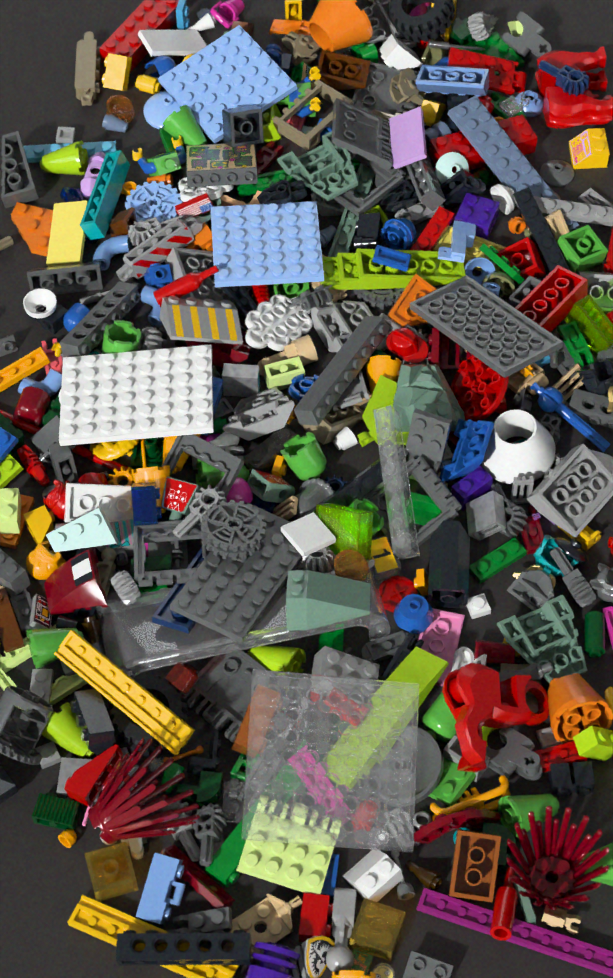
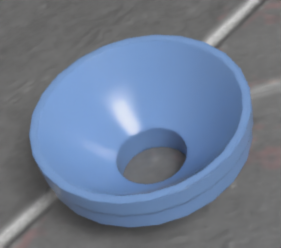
M527 90L515 97L513 105L522 111L526 117H535L543 111L544 100L540 94ZM532 96L534 97V99L527 100L525 97Z
M475 257L469 260L464 267L465 274L480 285L487 274L496 271L493 263L483 257ZM475 267H481L482 273L480 276H473L472 271Z

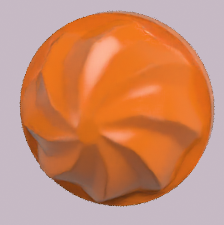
M515 216L508 221V228L514 234H521L526 228V223L523 218Z

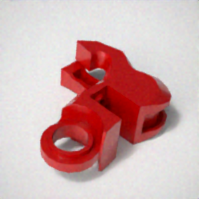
M469 663L461 667L460 670L448 673L444 680L442 692L446 704L456 720L455 730L462 751V757L458 763V771L478 772L487 768L485 763L487 741L483 740V726L490 728H510L522 724L531 726L538 725L549 716L547 692L539 683L530 680L532 678L531 675H515L500 682L498 671L478 663ZM527 691L532 693L538 700L539 709L537 714L533 713L526 703L525 694Z

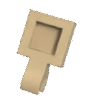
M546 904L542 921L553 927L559 926L563 928V925H565L570 933L577 934L578 927H574L571 923L576 922L580 924L581 917L567 914L566 910L560 908L550 910Z

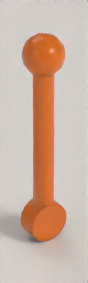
M197 746L196 749L174 756L172 758L174 759V761H176L178 759L196 753L201 754L203 753L204 748L202 746ZM164 757V758L162 759V763H164V762H165L166 760H168L169 758H168V757Z

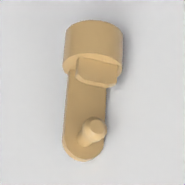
M306 335L291 341V344L284 347L283 352L260 360L257 364L260 376L264 377V365L298 356L303 366L317 361L318 354L311 337Z

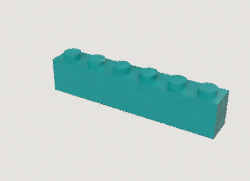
M121 150L106 153L82 217L80 227L89 240L105 237L124 185L130 163Z

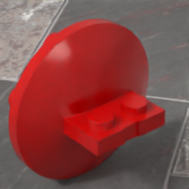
M474 355L460 363L450 388L464 412L465 421L469 419L477 422L478 420H484L494 411L500 414L507 411L504 395L507 390L509 376L506 378L502 377Z

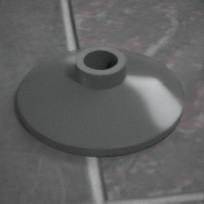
M550 160L542 165L540 176L546 184L562 187L572 182L574 169L563 160Z

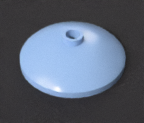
M162 91L147 100L144 105V117L151 126L159 129L164 126L163 122L172 112H179L181 110L179 108L181 106L167 91Z

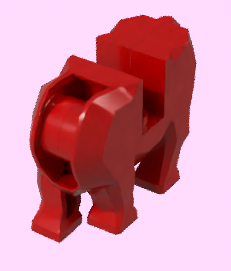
M604 46L599 47L596 52L576 53L553 50L537 59V66L541 60H544L560 69L568 65L575 70L586 71V74L589 76V88L583 95L578 94L576 97L575 94L569 96V93H564L563 89L556 85V77L541 69L535 73L539 94L544 98L543 114L547 127L571 128L579 125L606 124L613 120V97L606 95L602 100L594 99L598 98L599 95H592L589 91L599 90L606 92L607 77L605 70H601L597 74L587 72L598 67L605 68L606 52Z

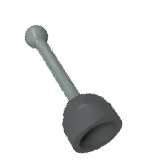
M393 850L391 856L394 858L396 865L401 869L398 858L400 855L399 851ZM404 876L397 887L399 900H409L415 896L413 886L405 882Z

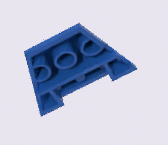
M458 419L454 435L459 440L451 464L442 468L440 482L446 483L466 476L481 465L493 432V422L479 420L474 422L469 419L468 421Z

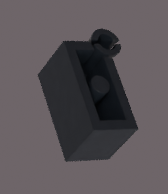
M463 168L440 185L446 199L444 204L451 208H455L460 204L466 193L480 195L486 189L483 181L475 179L473 174Z
M380 213L359 214V220L356 221L357 236H354L355 251L357 248L376 249L377 245L381 246V229L384 222Z

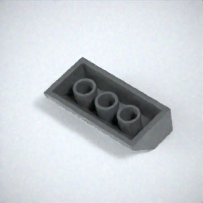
M100 261L28 269L27 271L30 291L47 289L56 295L103 289Z

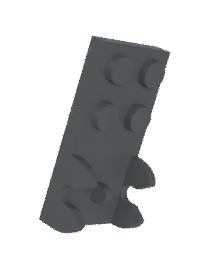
M415 409L406 448L400 460L402 466L411 458L416 460L422 456L438 476V473L441 471L452 420ZM412 474L407 477L416 480Z

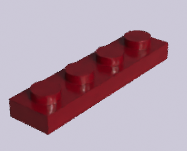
M175 844L162 849L160 854L183 860L184 871L181 878L190 883L198 894L203 895L213 908L218 909L232 906L235 899L198 865L192 862Z

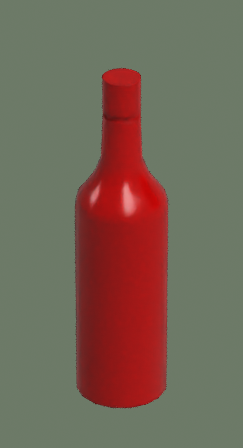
M214 265L200 273L190 272L154 291V297L160 307L163 297L176 296L180 299L197 290L206 278L219 272V269Z
M511 867L506 869L504 884L496 892L490 928L491 936L501 941L508 940L512 936L518 897L517 891L513 887V882L509 875L513 876L515 874Z

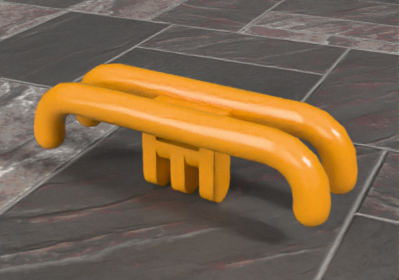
M501 775L499 777L501 785L482 794H479L475 787L471 788L472 795L466 790L463 793L465 798L461 796L458 803L452 806L441 808L436 803H431L430 809L434 813L432 821L440 814L449 815L464 811L469 807L483 810L489 809V811L498 809V801L500 799L484 804V802L500 795L502 797L510 796L507 777Z

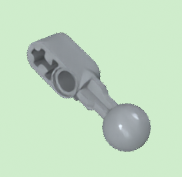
M335 887L332 936L335 938V944L327 952L326 964L331 971H335L337 974H339L340 970H350L354 963L353 953L348 948V940L352 937V929H354L357 889Z

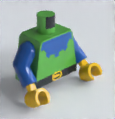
M312 67L309 71L310 75L296 83L297 90L280 100L278 105H288V109H291L295 105V98L301 100L306 96L304 91L307 88L311 90L315 88L314 79L319 80L321 78L320 70L317 67ZM313 97L294 115L301 118L306 116L316 117V111L320 110L322 102L319 98Z
M180 135L178 140H174L173 137L171 138L175 150L146 159L143 157L141 148H138V152L132 150L133 160L138 161L142 170L149 174V176H160L181 169V164L186 162L182 138Z

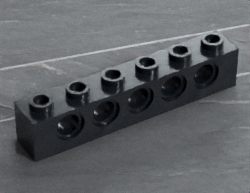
M125 930L123 933H117L116 961L118 965H251L252 939L250 933H246L245 930H234L233 933H224L223 930H212L211 933H202L200 930H190L189 933H180L178 930H169L167 933H158L156 930H147L145 933ZM160 943L168 944L164 951H157V946ZM182 943L190 944L189 949L186 951H180L179 946ZM204 943L212 944L211 949L208 951H202L201 946ZM226 943L234 944L233 949L230 951H224L223 946ZM137 944H146L144 950L135 951Z

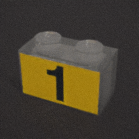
M387 536L365 541L364 552L367 560H375L371 571L376 584L382 583L392 576H399V570L402 567L399 558H395L393 542H389Z

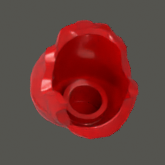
M54 480L53 483L56 487L48 493L47 498H43L45 506L57 518L64 520L66 483H70V481L66 480L64 484L60 480Z

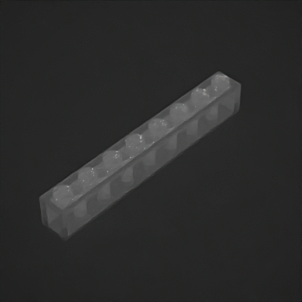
M390 405L375 409L373 413L393 554L403 560L419 556L420 553L400 415Z

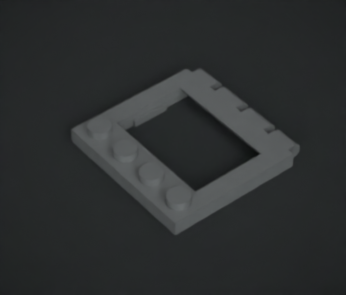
M348 150L351 160L355 158L386 180L385 183L380 184L370 192V195L365 199L358 198L351 190L333 198L359 217V214H364L383 199L390 189L404 181L406 173L399 168L394 169L393 165L390 169L385 170L380 168L377 162L369 161L365 157L353 154Z
M193 434L177 436L161 467L170 465L171 476L184 451L225 473L217 487H219L220 491H224L226 498L245 461Z
M422 456L416 460L411 458L360 499L363 500L365 498L378 507L377 513L380 518H384V526L381 530L403 558H406L431 538V535L443 520L452 521L459 515L457 511L462 508V505L454 496H451L450 490L443 482H440L441 479ZM411 474L442 512L435 519L433 518L420 528L419 532L412 537L382 499L384 495Z
M183 520L134 524L135 583H139V587L153 586L154 581H157V586L173 585V580H177V584L187 583L197 568L145 572L146 547L144 544L202 539L200 537V521L182 538L176 537L173 529ZM202 544V557L204 559L210 553L206 549L207 544Z

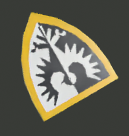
M322 935L313 936L302 943L301 947L303 948L305 967L309 978H320L327 967V952L335 944L328 937Z

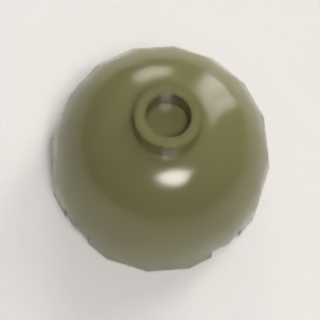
M501 271L487 274L482 280L481 285L486 282L498 284L500 286L499 298L509 304L508 298L516 291L514 280L507 273Z

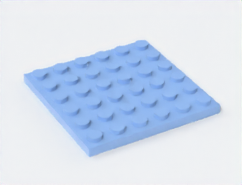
M240 25L158 78L159 83L180 106L186 104L190 107L200 128L214 144L224 138L222 109L255 105L264 112L297 90L295 82Z
M317 201L211 207L213 263L219 269V272L214 274L215 287L324 281Z

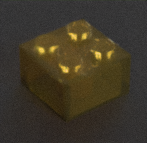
M126 842L84 853L96 901H103L139 890Z
M364 898L350 936V947L391 961L405 923L406 912Z

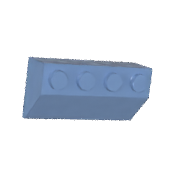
M422 65L416 79V86L419 91L426 93L440 92L442 94L454 93L458 95H476L478 97L486 96L489 89V69Z

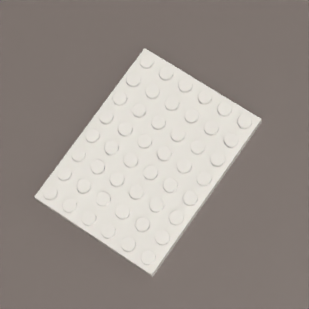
M211 345L63 357L59 427L60 446L214 433Z

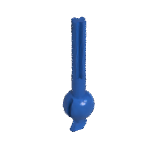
M535 381L530 389L535 390V393L539 396L537 402L542 410L550 413L557 412L602 452L610 446L607 440L562 403L564 398L560 390L555 387H547L545 389L542 386L539 387L538 382Z

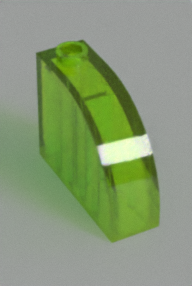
M590 294L576 302L565 318L566 323L576 322L591 351L598 353L613 346V324Z
M334 503L316 504V516L336 537V542L328 546L330 550L339 557L349 559L351 563L357 564L362 562V560L371 559L373 512Z

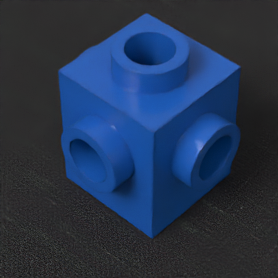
M151 264L146 273H144L145 283L160 289L173 282L169 264Z

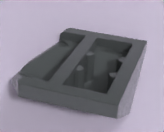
M311 190V201H317V211L321 216L343 215V205L334 199L328 201Z
M523 570L507 588L509 593L533 611L541 608L555 596L551 577L542 570Z

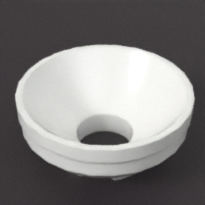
M500 184L491 187L490 192L493 200L500 202L499 209L506 215L510 214L515 208V201L512 197L514 191L508 186Z
M35 289L25 296L23 305L29 316L45 318L55 311L57 300L54 293L50 290ZM40 306L47 308L44 312L36 311Z

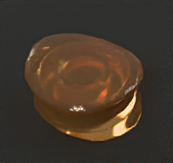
M114 95L106 102V113L108 115L112 114L126 123L133 120L135 111L132 102L127 97Z
M347 549L339 552L335 557L334 569L336 576L362 582L367 578L369 572L368 563L360 553Z

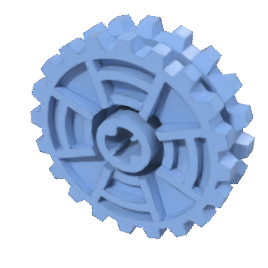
M152 181L150 184L144 182L143 186L137 185L136 190H131L130 195H127L125 208H135L136 222L156 217L160 223L179 216L175 206L181 204L182 200L180 194H177L178 190L176 188L172 189L171 184L164 185L162 181L160 183Z

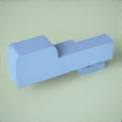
M454 221L451 248L439 247L438 259L464 263L466 247L471 248L474 244L476 225L468 222Z

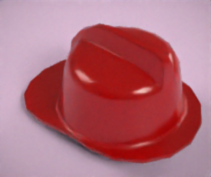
M408 328L396 329L386 339L388 349L409 363L422 362L428 355L426 342Z

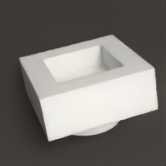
M485 594L468 598L466 606L472 619L491 614V608Z

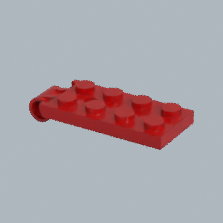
M453 47L450 48L448 67L489 69L488 90L510 95L514 94V92L521 93L525 91L527 74L515 71L518 62ZM496 71V72H498L500 75H499V76H496V75L494 74V72Z

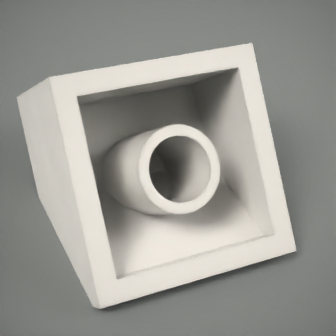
M392 34L379 49L382 54L381 58L385 60L384 63L390 68L395 67L397 70L408 67H421L423 64L414 51Z
M373 848L346 872L343 878L354 889H357L359 895L372 907L403 879L401 869L385 853Z

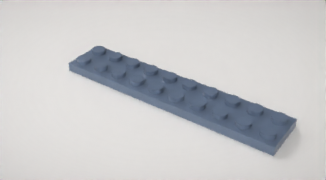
M476 95L448 111V116L504 186L511 188L514 193L529 187L533 196L559 200ZM565 220L570 232L579 227L577 221Z

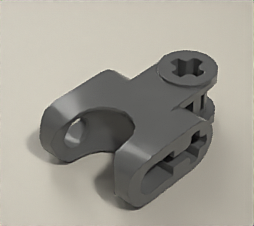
M519 11L516 16L523 26L522 35L519 37H515L510 33H503L501 35L502 41L523 57L529 51L538 58L551 51L550 43L541 37L545 29L524 12ZM544 45L545 52L540 53L539 46L541 47Z
M511 727L501 728L499 731L500 738L505 747L499 750L486 747V756L490 758L488 767L500 775H505L507 778L515 772L526 780H538L543 770L540 765L539 755L533 752L535 748L533 742Z

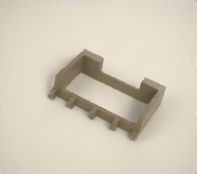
M320 80L314 82L316 87L313 90L307 88L304 91L306 94L301 100L295 98V105L291 109L285 107L282 110L284 115L281 118L275 116L272 119L278 125V133L307 151H311L320 143V132L333 122V111L307 134L302 133L286 123V121L318 93L319 96L332 104L338 98L353 105V100Z

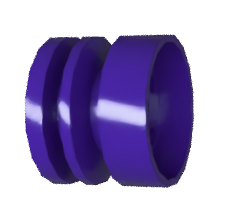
M273 942L255 943L254 947L263 951V954L252 953V957L261 962L260 965H249L246 978H293L285 973L286 969H297V965L288 961L289 959L299 960L300 954L294 952L289 947Z

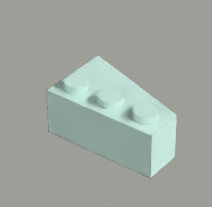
M97 508L46 534L54 552L119 543L102 508Z

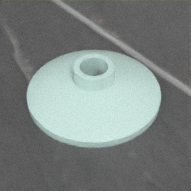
M456 152L442 155L435 167L436 177L439 182L443 184L462 168L469 172L467 160ZM454 166L457 169L455 173L452 172Z

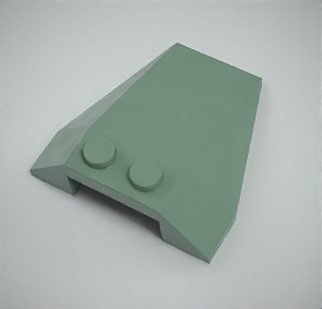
M310 570L288 571L286 592L287 631L310 630L370 615L371 583Z

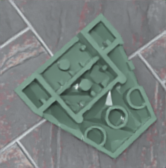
M332 131L322 136L323 145L299 157H296L291 151L277 158V162L288 175L298 181L302 180L305 186L328 201L358 186L350 153L347 149L337 147L332 143Z
M438 364L401 365L393 400L394 403L390 413L392 432H409L415 409L452 420L450 431H455L458 419L465 421L464 412Z
M563 595L547 601L541 608L516 618L514 615L497 623L505 640L530 665L533 663L544 665L551 662L553 670L544 673L543 676L547 682L550 683L554 678H561L574 673L581 675L587 671L582 647L578 646L576 638L578 631L574 629L572 621L574 614Z

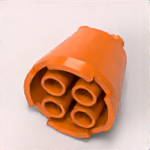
M579 673L554 678L550 681V687L547 692L550 725L557 741L563 743L572 742L575 735L591 725L604 729L610 728L613 721V713L608 703Z

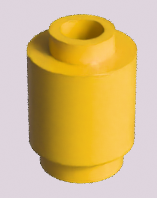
M143 74L139 75L136 79L135 85L140 91L155 95L161 90L162 85L159 83L158 78Z

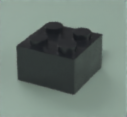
M250 105L222 109L224 144L230 147L264 143L261 108Z

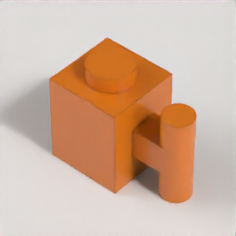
M205 222L202 224L203 227L200 232L193 236L195 240L189 243L186 249L198 250L201 248L204 251H213L212 231Z

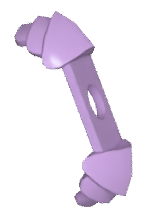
M102 151L95 153L88 159L87 162L89 164L86 174L80 183L81 192L87 199L90 198L98 174H92L90 171L94 168H101L106 155Z

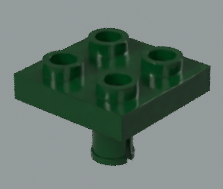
M164 437L144 439L147 467H161L163 465ZM140 439L133 448L130 464L132 469L143 468Z

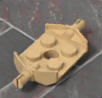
M266 894L264 900L232 920V931H229V933H233L234 930H245L246 933H250L252 939L251 958H254L252 953L260 954L263 952L254 947L256 942L276 943L293 932L291 913L293 909L302 904V900L297 896L288 903H285L270 894ZM257 924H264L267 927L263 933L256 932L254 928ZM226 943L223 946V950H232L234 944Z

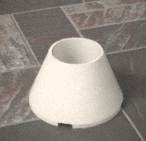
M509 410L502 413L495 420L493 432L481 465L488 474L502 483L511 484L514 477H518V480H521L523 476H525L526 480L529 479V476H533L535 481L545 475L551 468L555 459V442L549 431L531 414L523 410ZM515 436L528 439L518 444L505 442L506 439Z

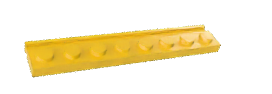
M70 630L54 655L170 752L178 755L180 749L184 747L195 730L77 632Z
M84 895L81 896V900L77 903L68 920L69 926L114 946H117V933H123L125 930H133L136 933H145L147 930L167 933L165 930ZM160 943L157 946V951L166 950L168 944ZM182 943L179 946V950H188L190 944ZM137 944L135 951L144 950L146 944ZM201 946L202 951H208V949ZM160 965L187 978H234L239 968V965Z

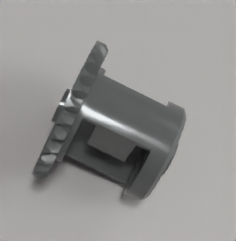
M7 686L0 698V753L23 763L39 765L42 758L40 753L34 748L53 712L52 705L31 691L16 686ZM14 706L19 707L16 709L13 717H11L10 714ZM27 708L30 710L36 709L34 714L26 711ZM6 722H10L8 727L18 736L3 730Z

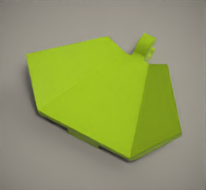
M380 375L362 415L369 431L357 435L362 447L374 440L381 446L407 444L409 432H392L390 413L394 403L397 382Z

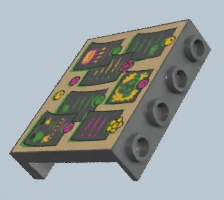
M226 144L186 146L188 187L258 183L255 144L239 147H230Z

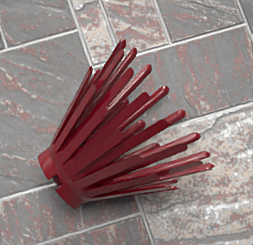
M144 737L137 744L129 758L128 753L124 758L121 755L96 804L88 810L94 829L100 828L102 833L99 836L106 843L113 844L117 840L171 835L176 833V831L162 830L195 824L197 822L191 820L200 818L199 815L171 820L178 818L179 814L199 807L198 804H192L180 809H170L139 819L188 797L194 792L192 789H188L171 798L164 794L146 803L185 777L184 773H180L161 786L155 787L159 784V781L155 778L174 762L173 758L166 760L134 789L129 791L148 771L147 766L162 751V746H158L116 792L151 745V738L145 743L136 757L134 756L143 744Z
M552 806L546 807L545 846L541 821L535 822L533 811L528 813L534 852L526 830L524 828L521 830L518 822L515 824L514 828L528 863L516 844L509 838L507 840V845L525 871L524 873L509 857H506L507 864L522 878L520 879L516 875H509L511 881L526 889L525 891H518L522 896L537 899V901L533 902L534 905L546 906L547 904L550 910H557L555 906H562L568 909L575 908L574 905L569 904V901H588L590 899L588 895L574 894L597 889L602 883L597 882L579 888L576 887L607 872L609 869V865L600 866L581 876L609 853V847H605L602 851L596 849L578 866L602 836V830L598 829L593 837L587 834L574 852L589 822V817L587 815L583 817L578 829L577 825L572 823L566 836L572 809L569 807L565 809L559 836V820L554 819L552 824Z

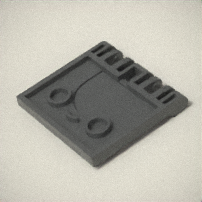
M370 62L366 87L356 89L352 98L354 106L360 109L367 107L369 113H372L373 110H378L395 115L396 113L417 108L418 104L412 101L408 103L404 101L397 104L390 95L391 79L400 74L404 69L397 70L395 67L390 68L387 65ZM414 71V73H415V75H416V78H417L419 72H418V71Z
M336 98L333 104L332 143L337 147L349 150L353 154L361 155L369 161L377 162L380 168L390 169L392 167L390 122Z
M229 641L181 692L184 694L187 706L190 708L194 707L201 697L204 698L195 711L198 715L202 714V718L210 725L215 726V729L222 731L231 720L233 723L226 730L224 736L234 743L257 685L280 693V699L287 693L289 687Z

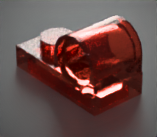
M178 661L165 678L180 691L187 694L199 679V676L195 673L197 670L192 665Z

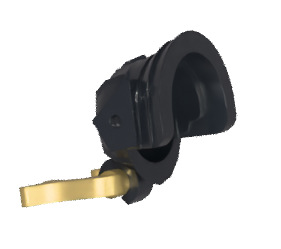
M606 359L578 368L576 371L583 378L581 382L584 383L588 391L598 395L608 393L609 405L607 412H613V361Z

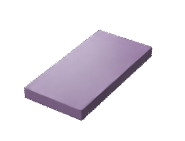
M421 106L389 118L392 165L394 169L427 158L424 117Z

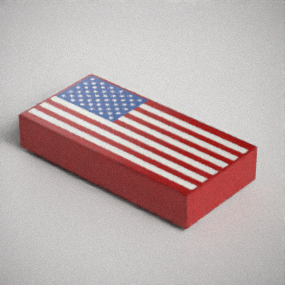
M205 193L176 205L175 209L178 215H182L184 220L210 211L214 204L209 195Z

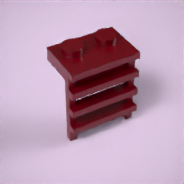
M432 328V334H429V345H432V350L428 352V362L438 364L441 370L458 371L460 366V345L456 343L455 365H449L450 338L445 334H441V331L437 328ZM467 351L468 359L471 356V353Z

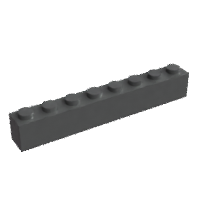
M365 316L294 408L300 424L319 426L389 333L388 325L383 316Z

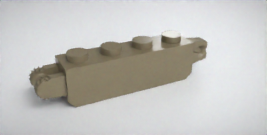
M85 32L84 40H79L76 48L75 89L76 98L81 100L82 106H92L93 100H96V93H99V82L97 83V81L100 80V71L98 70L101 67L100 58H98L100 56V46L97 45V39L94 40L93 32Z

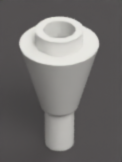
M207 13L194 26L186 30L202 31L215 28V18Z
M224 432L216 439L209 441V443L216 447L237 446L239 437Z

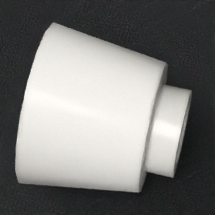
M344 427L334 437L335 440L333 441L338 450H346L358 444L356 437L348 427Z

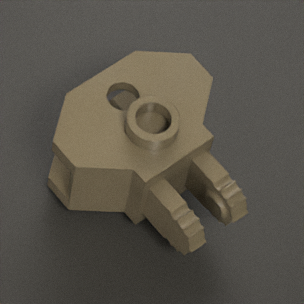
M291 31L287 34L288 37L285 36L281 39L283 45L290 50L289 54H292V63L297 66L303 61L309 65L317 58V51L320 49V46L311 35L305 36L301 34L299 36Z
M409 67L391 79L390 95L397 104L404 101L407 103L412 101L422 105L423 100H425L423 96H425L426 92L418 90L416 75Z

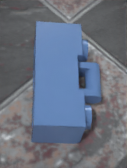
M154 853L136 917L158 924H164L165 920H169L172 908H169V905L180 906L185 889V884L177 882V878H181L183 875V860ZM176 886L173 899H171L169 897L171 894L172 887Z

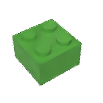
M589 225L560 236L557 242L570 271L576 274L579 271H586L602 264L608 252Z

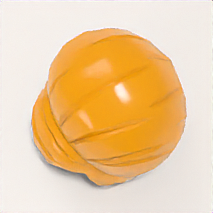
M49 540L37 545L36 549L32 550L26 558L27 571L33 578L38 580H47L56 569L66 563L60 552L49 550L51 546Z

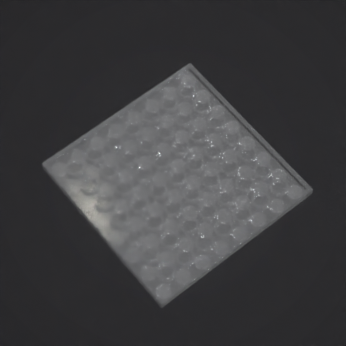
M253 669L241 840L412 853L414 842L419 683Z

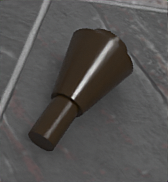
M96 615L84 618L85 622L81 624L90 641H92V644L98 642L101 645V618L96 619Z
M411 860L406 862L405 867L415 873L416 877L427 889L437 890L442 883V874L440 872L418 866Z

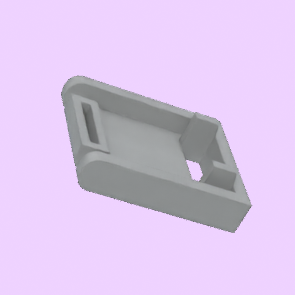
M361 370L334 404V411H337L339 406L343 409L363 402L362 398L370 399Z

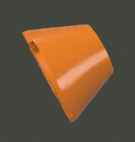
M357 0L319 1L308 23V29L312 38L322 49L333 52L366 43L372 38L373 30L370 20L364 9L360 11L355 4Z

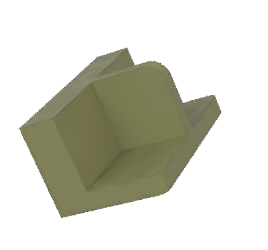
M427 45L422 56V65H434L446 56L447 49L431 48Z

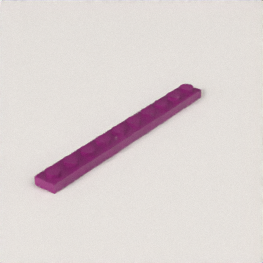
M426 888L423 889L417 911L491 935L490 928L493 911ZM514 918L512 936L505 941L613 977L612 951Z

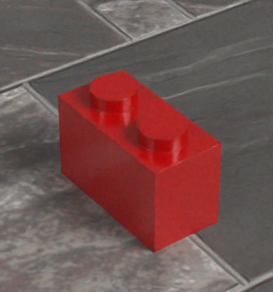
M303 894L299 942H305L313 936L322 935L330 938L331 924H327L328 916L332 917L333 903H330V895Z

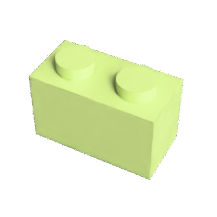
M299 356L264 365V379L268 389L273 387L278 390L289 388L295 376L304 374L305 377V370Z
M19 488L0 489V534L20 533L22 500Z

